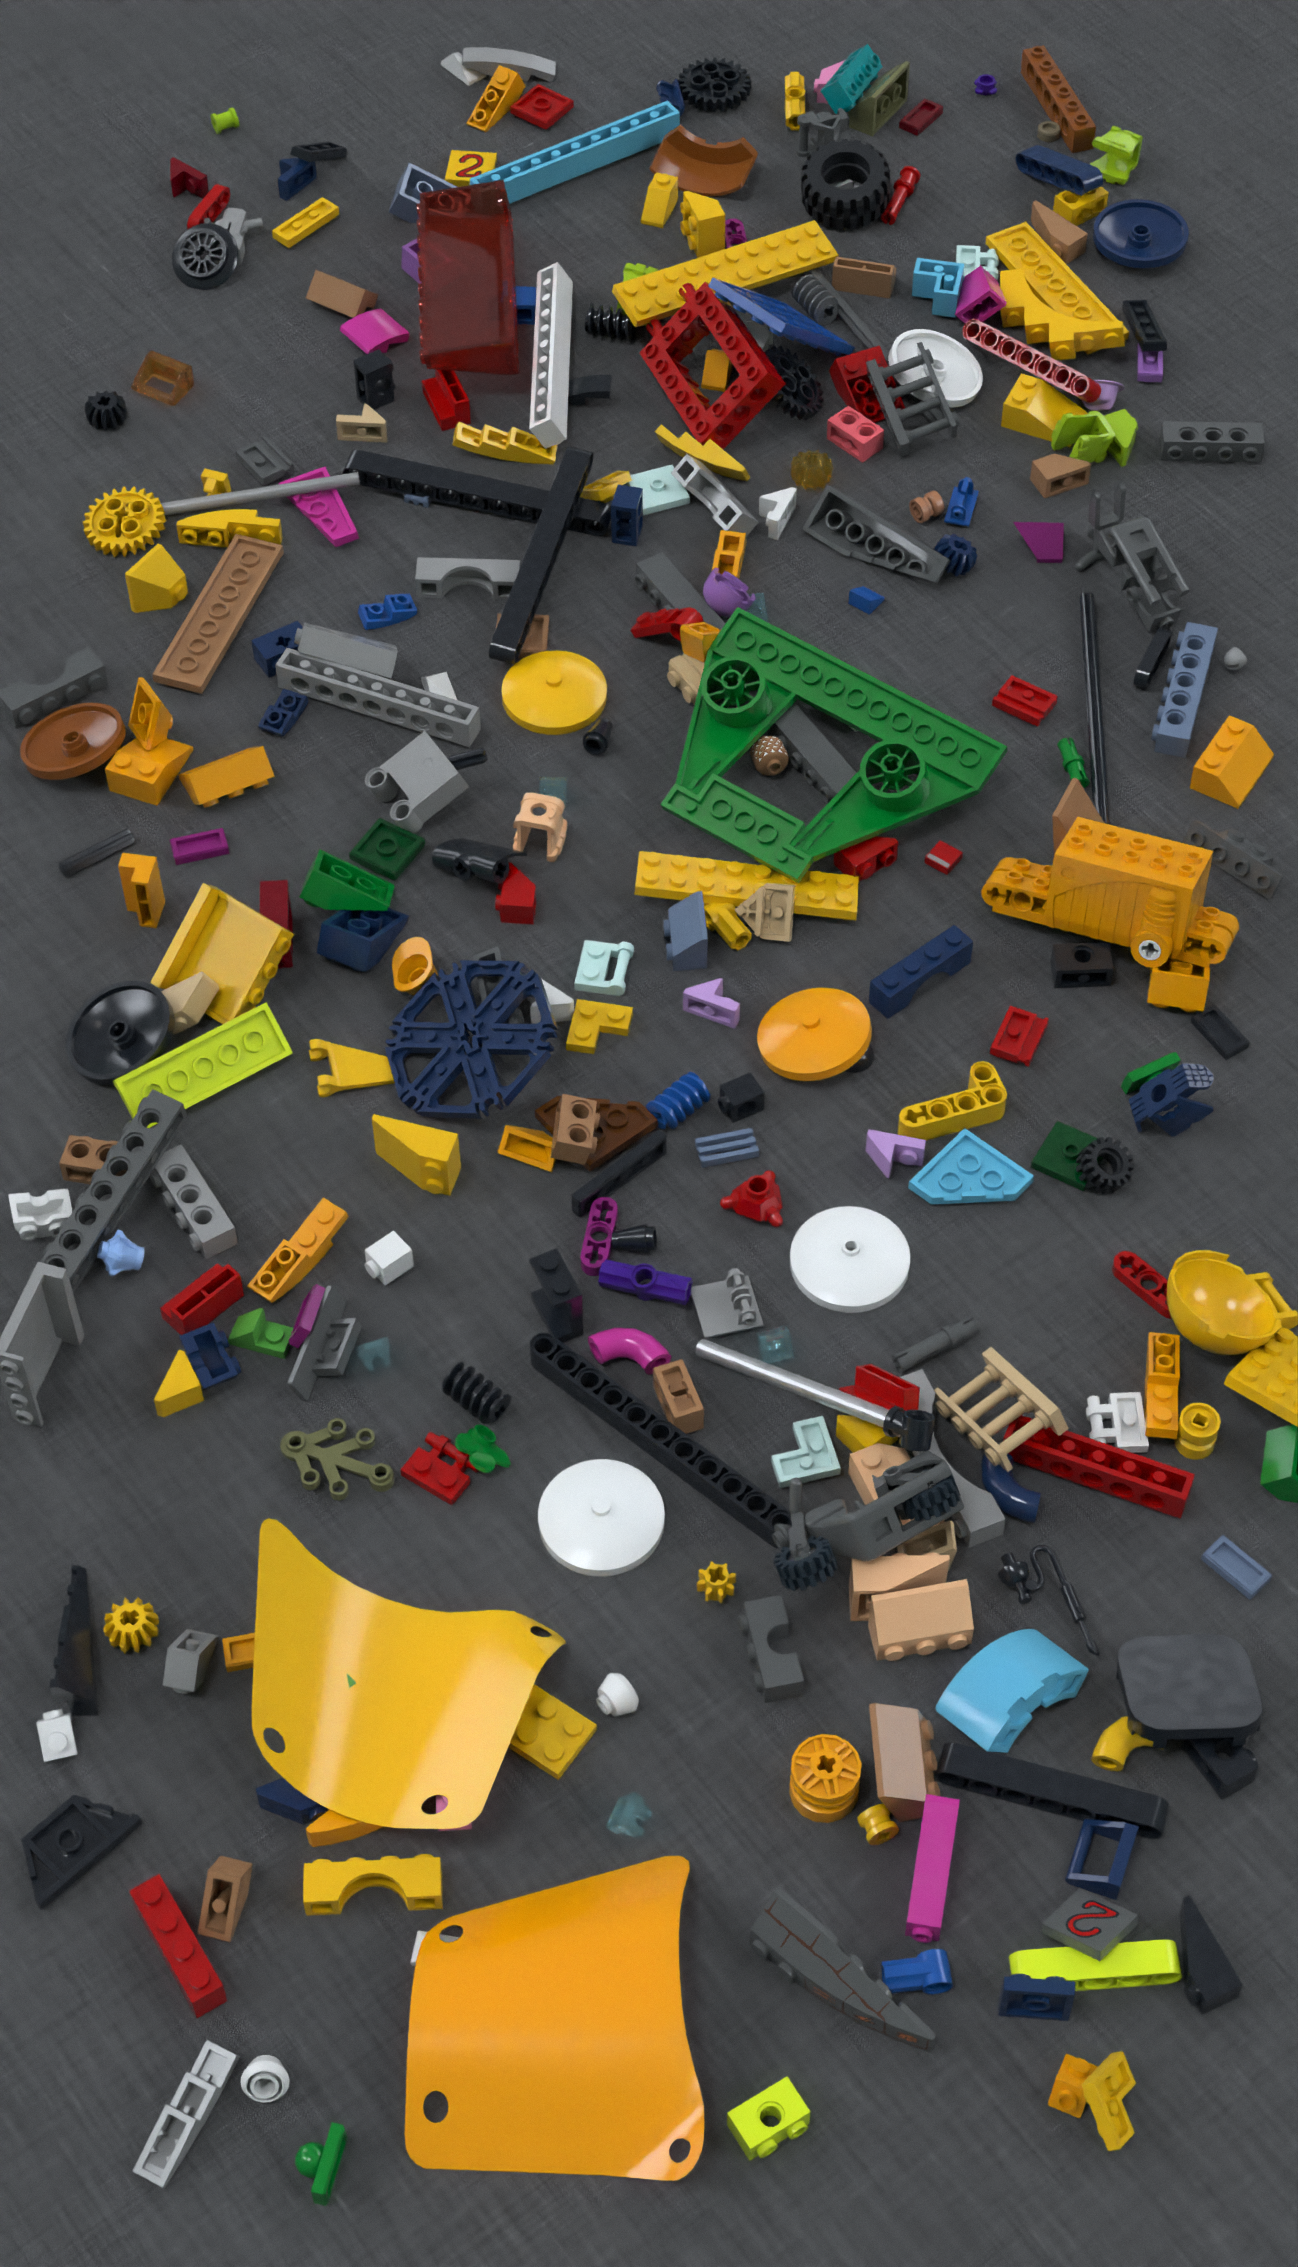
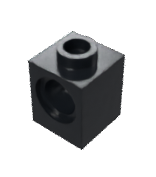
M750 1072L721 1084L720 1098L717 1099L721 1112L728 1114L732 1122L735 1123L763 1111L765 1093Z

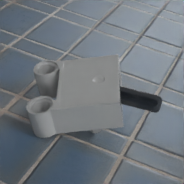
M424 731L380 767L371 769L365 776V784L380 802L392 800L400 786L409 800H399L394 803L390 809V816L400 828L415 834L422 828L424 822L469 788V785L457 770L483 764L488 758L484 748L446 757L426 731Z

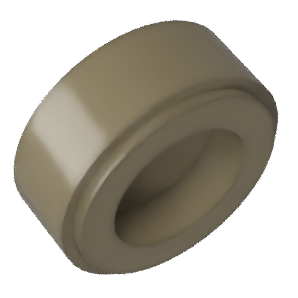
M1053 121L1042 122L1038 125L1037 137L1044 142H1054L1059 139L1061 128Z

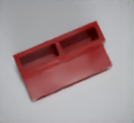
M450 362L435 365L436 377L422 380L421 384L422 393L441 431L455 428L458 422L466 425L471 424L470 401Z
M218 1263L160 1307L162 1319L180 1335L209 1324L244 1296L241 1275L229 1264L224 1267Z
M873 1364L856 1366L855 1385L839 1388V1391L889 1410L894 1406L904 1408L905 1411L918 1410L920 1387Z

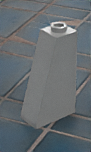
M304 623L302 629L297 628L294 644H298V652L392 678L398 653L396 645Z

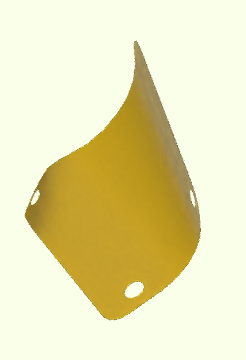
M265 1519L261 1524L259 1534L252 1685V1730L263 1757L276 1772L306 1797L351 1819L383 1827L411 1829L461 1828L474 1821L482 1813L537 1675L545 1662L557 1649L566 1644L565 1639L545 1625L515 1611L441 1612L419 1609L385 1599L354 1585L336 1574L312 1555L282 1523L275 1519ZM533 1626H538L548 1631L551 1636H536L530 1629ZM347 1674L356 1682V1684L350 1688L348 1684ZM266 1728H273L282 1736L285 1743V1750L283 1752L277 1753L268 1747L263 1736ZM442 1795L447 1798L448 1805L437 1814H426L421 1809L423 1802L431 1796Z

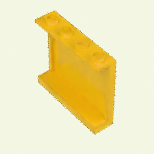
M203 883L150 983L158 988L167 989L200 972H204L219 985V990L205 1011V1014L221 1024H225L254 1009L262 1001L264 990L270 979L276 975L278 964L282 956L289 950L294 933L221 889Z

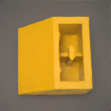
M684 191L683 202L680 203L683 215L680 228L683 236L686 235L688 238L690 250H694L697 258L725 249L726 215L718 200L690 191Z

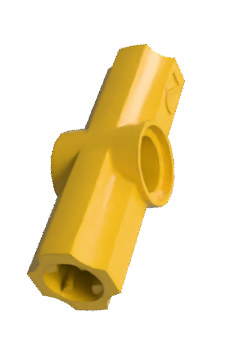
M790 72L788 76H785V124L791 130H799L798 116L805 113L806 91L804 76L800 75L799 72Z
M704 903L707 928L710 931L716 930L731 949L738 951L746 947L747 943L752 939V933L738 918L737 912L734 910L736 909L734 904Z

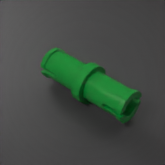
M1063 738L1057 743L1064 760L1062 763L1063 768L1069 773L1071 780L1072 778L1078 779L1082 787L1086 788L1090 781L1083 767L1085 763L1083 757L1078 754L1073 738Z

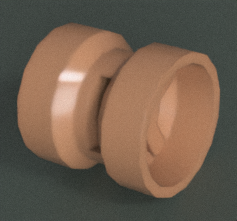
M934 490L926 493L923 498L917 497L912 499L909 503L910 512L918 523L928 521L930 516L936 517L943 514L945 508L940 494Z

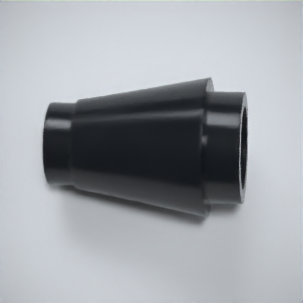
M606 718L599 719L583 736V747L588 753L599 755L607 750L613 727L610 720Z
M643 1224L613 1231V1249L649 1253L650 1250H656L657 1233L655 1226Z

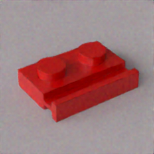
M1011 675L999 690L998 695L993 697L992 706L1039 727L1041 720H1044L1057 704L1058 696Z
M1010 1006L990 1047V1054L1015 1063L1020 1061L1029 1067L1048 1027L1049 1018L1041 1019L1037 1017V1014Z

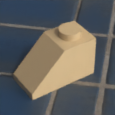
M200 972L161 991L169 1000L174 1011V1035L198 1024L219 990V985L204 972Z

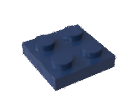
M1013 1974L1010 1977L1004 1976L998 2003V2016L1068 2021L1075 1997V1982L1066 1981L1065 1978L1059 1976H1051L1046 1979H1033L1026 1974Z

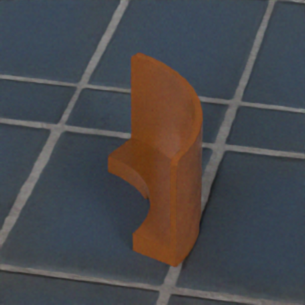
M680 124L664 136L649 169L653 174L657 172L678 177V189L681 191H690L703 196H721L735 192L744 186L758 156V152L744 137L731 142H718L717 145L707 144L706 140L690 133Z

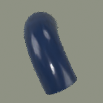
M984 1453L981 1468L982 1484L985 1490L992 1494L997 1505L1004 1513L1025 1522L1035 1523L1041 1493L1023 1488L1016 1482L1012 1470L1007 1472L1000 1465L995 1467ZM1008 1453L1007 1457L1013 1467L1014 1459Z

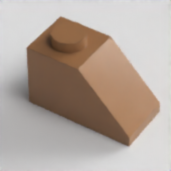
M1051 454L1032 461L1030 480L1044 498H1048L1088 484L1091 464L1087 461Z
M220 1856L208 1869L197 1934L227 1942L232 1940L248 1896L253 1863Z

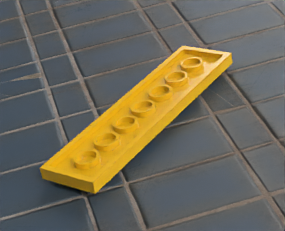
M1027 222L986 236L985 244L990 249L996 250L999 259L1009 270L1024 268L1026 281L1031 291L1042 303L1052 310L1069 317L1088 321H1119ZM1123 325L1124 339L1127 340L1129 331ZM1101 349L1088 350L1085 352L1088 355Z
M639 851L634 895L683 900L697 891H702L704 903H731L738 907L766 883L796 885L795 914L856 921L859 876L807 871L798 884L763 864L756 865L737 861L731 862Z

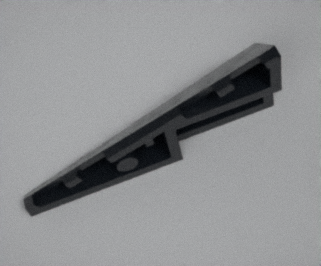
M72 1565L71 1585H68L67 1595L70 1596L69 1605L64 1606L58 1636V1655L54 1658L53 1663L56 1675L55 1679H50L49 1688L54 1702H68L72 1716H98L86 1568Z

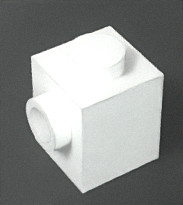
M394 1230L365 1249V1268L372 1278H378L384 1285H387L414 1267L412 1249Z

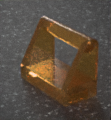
M151 350L145 356L131 388L136 392L175 406L194 386L192 366ZM153 376L175 386L171 394H168L145 384Z

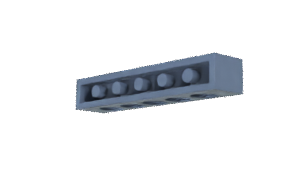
M1187 622L1185 631H1179L1176 647H1180V649H1174L1171 665L1175 666V668H1169L1166 684H1170V687H1164L1161 702L1165 703V706L1160 705L1156 721H1159L1160 725L1154 724L1151 740L1156 741L1154 752L1186 758L1215 646L1217 627Z

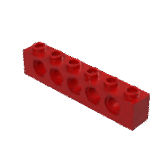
M1023 1415L1015 1419L1008 1425L1003 1441L1033 1419ZM1042 1428L1009 1452L1014 1461L1180 1519L1187 1504L1195 1477L1193 1473L1070 1431H1065L1058 1436L1050 1428Z

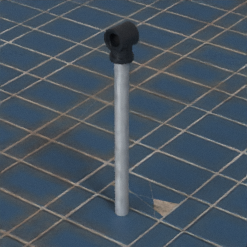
M705 1339L700 1340L696 1346V1355L698 1357L883 1427V1432L886 1436L892 1438L900 1437L899 1444L905 1449L928 1451L931 1448L935 1416L929 1412L922 1410L905 1411L904 1408L894 1406L889 1410Z

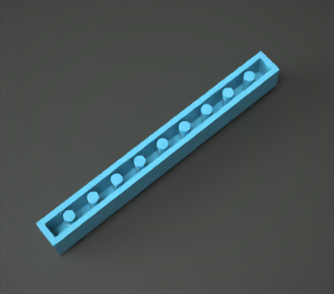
M667 100L470 178L471 202L482 214H485L660 144L668 132L680 125V112Z

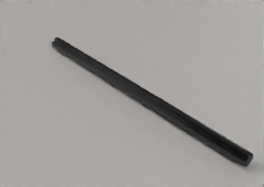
M1083 592L1080 594L1079 602L1093 805L1103 822L1110 825L1094 595L1091 592Z

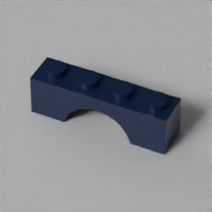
M951 926L870 981L869 1003L885 1018L889 1019L909 1005L917 989L928 978L939 972H946L949 976H952L970 964L973 940L957 926Z

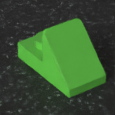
M259 1308L238 1316L228 1338L229 1345L285 1359L291 1346L289 1338L293 1327L266 1321L264 1309Z

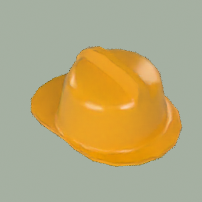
M410 938L403 942L395 951L392 958L394 986L398 991L415 995L434 973L438 976L433 964L430 945L424 938Z

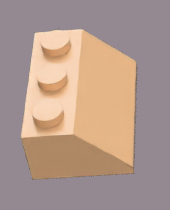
M877 1443L850 1454L848 1474L865 1505L878 1499L872 1475L878 1478L883 1475L886 1469L892 1466H899L910 1460L905 1448ZM900 1519V1520H901V1523H902V1526L905 1525L906 1523L912 1521V1520H910V1519H908V1520H902V1519Z
M967 1579L871 1596L868 1629L876 1660L886 1659L888 1661H895L906 1655L917 1653L919 1655H928L935 1650L945 1648L957 1650L972 1644L974 1625Z

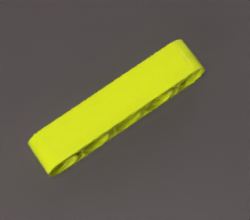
M1173 1940L1118 1943L1101 1961L1071 1947L1021 1950L1009 1956L1011 1975L1026 1974L1033 1979L1059 1976L1065 1978L1066 1981L1075 1982V1991L1165 1985L1177 1982L1182 1978L1177 1945Z

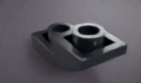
M591 375L570 380L568 404L585 405L586 398L610 399L612 375Z

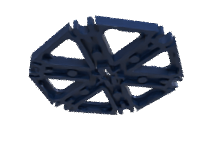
M460 960L462 969L454 962L452 963L453 972L450 975H447L443 969H440L439 977L434 973L392 1021L393 1025L389 1027V1030L393 1035L397 1036L394 1039H386L385 1041L389 1048L385 1047L399 1099L408 1108L416 1102L412 1109L422 1117L482 1119L480 1110L486 1117L490 1116L488 1108L491 1104L495 1103L499 1110H503V1102L507 1107L552 1056L550 1052L554 1051V1047L550 1042H546V1040L557 1038L558 1035L554 1031V1029L558 1030L542 979L533 969L529 971L526 965L519 961ZM478 976L504 977L477 1008L471 989L473 979ZM442 996L450 1023L415 1022L416 1018L433 998ZM527 997L535 998L541 1015L539 1023L503 1024ZM468 1030L474 1035L472 1037L473 1041H471L473 1047L467 1042L470 1036ZM411 1053H438L413 1083H410L404 1065L406 1056ZM492 1054L530 1056V1062L510 1085L502 1086ZM464 1070L472 1095L471 1103L466 1106L440 1105V1096Z

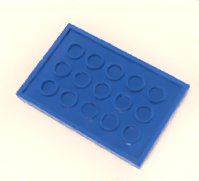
M714 277L708 287L716 291L715 296L717 298L733 303L732 307L744 314L747 312L752 315L751 319L763 326L764 324L769 326V331L777 336H784L804 345L807 343L816 349L820 348L828 353L830 351L837 356H840L841 353L850 355L855 349L853 345L785 302Z

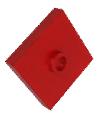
M537 84L510 106V113L547 130L574 107V100Z

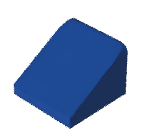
M862 586L849 591L848 604L870 615L884 601L885 597Z

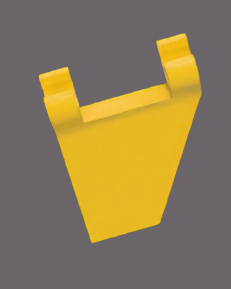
M321 1039L309 1041L310 1060L315 1062L328 1057L332 1076L326 1074L317 1076L319 1097H328L335 1092L346 1089L395 1083L387 1056L334 1044Z

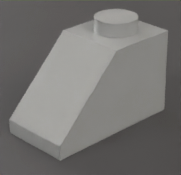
M186 1629L167 1648L163 1686L172 1687L173 1691L177 1693L187 1694L195 1692L204 1682L218 1635Z

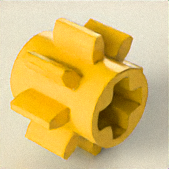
M711 1561L710 1566L706 1570L699 1569L700 1581L697 1582V1591L705 1592V1601L708 1602L711 1599L719 1601L721 1604L727 1594L730 1596L734 1595V1586L732 1584L736 1583V1573H728L727 1563L720 1565L714 1564Z

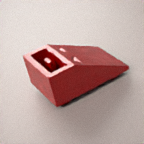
M880 345L837 358L829 369L837 393L845 404L860 412L873 423L886 420L866 371V362L873 359L876 360L878 367H888ZM892 376L887 377V381H884L887 388L891 387L894 389L897 387ZM895 398L896 401L893 402L895 408L905 409L902 398Z

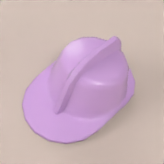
M1094 380L1100 384L1101 394L1092 403L1082 400L1084 406L1093 411L1111 409L1116 400L1117 393L1124 390V385L1109 380Z

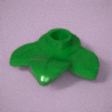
M478 1424L474 1428H470L467 1433H459L455 1438V1446L458 1451L469 1454L471 1464L480 1472L491 1473L495 1464L503 1467L510 1466L508 1455L494 1443L496 1435L488 1427Z

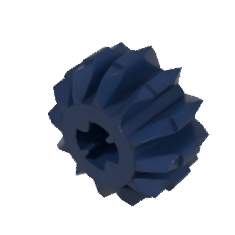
M954 533L952 535L945 534L937 542L934 549L950 559L945 569L947 574L951 572L955 576L959 574L965 576L976 563L978 557L976 554L977 549L971 546V541H966L964 537L960 538Z

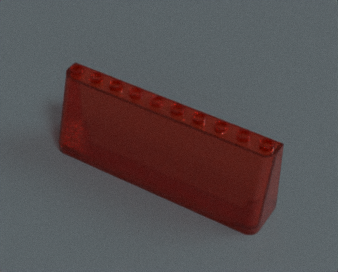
M504 180L420 193V203L416 204L418 218H420L417 219L418 233L421 234L417 235L418 247L421 250L417 251L418 262L421 266L418 267V276L420 282H422L418 283L419 296L422 298L418 300L420 314L422 315L419 316L420 330L423 331L419 333L420 345L423 348L419 350L421 364H426L427 369L497 375L520 374L513 220Z

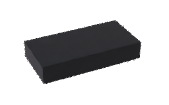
M1215 1004L1204 1009V1011L1192 1015L1191 1023L1225 1060L1248 1049L1250 1042Z

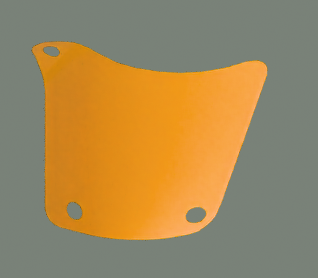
M664 1856L449 1917L426 1933L419 1948L414 1970L407 2049L405 2145L409 2157L415 2164L424 2169L604 2175L665 2181L679 2180L694 2168L699 2160L704 2142V2105L686 2036L681 1999L679 1923L684 1887L690 1871L687 1859L682 1856ZM457 1925L463 1929L462 1936L453 1942H444L440 1939L441 1931L448 1926ZM433 2091L441 2092L448 2101L447 2115L438 2123L430 2122L423 2110L426 2096ZM683 2138L690 2142L691 2148L688 2157L684 2161L677 2163L671 2159L669 2150L675 2140Z

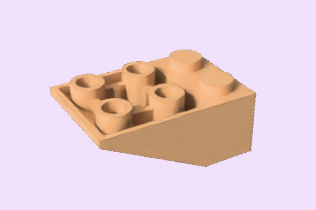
M932 1552L924 1555L908 1556L905 1553H895L891 1556H879L872 1561L851 1559L849 1578L850 1620L869 1621L870 1602L873 1595L946 1583L950 1561L949 1555H940Z

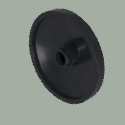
M142 981L119 982L100 990L82 1005L70 1024L66 1038V1051L70 1063L88 1081L101 1085H114L113 1080L163 1055L174 1031L175 1017L173 1008L169 1000L158 988Z

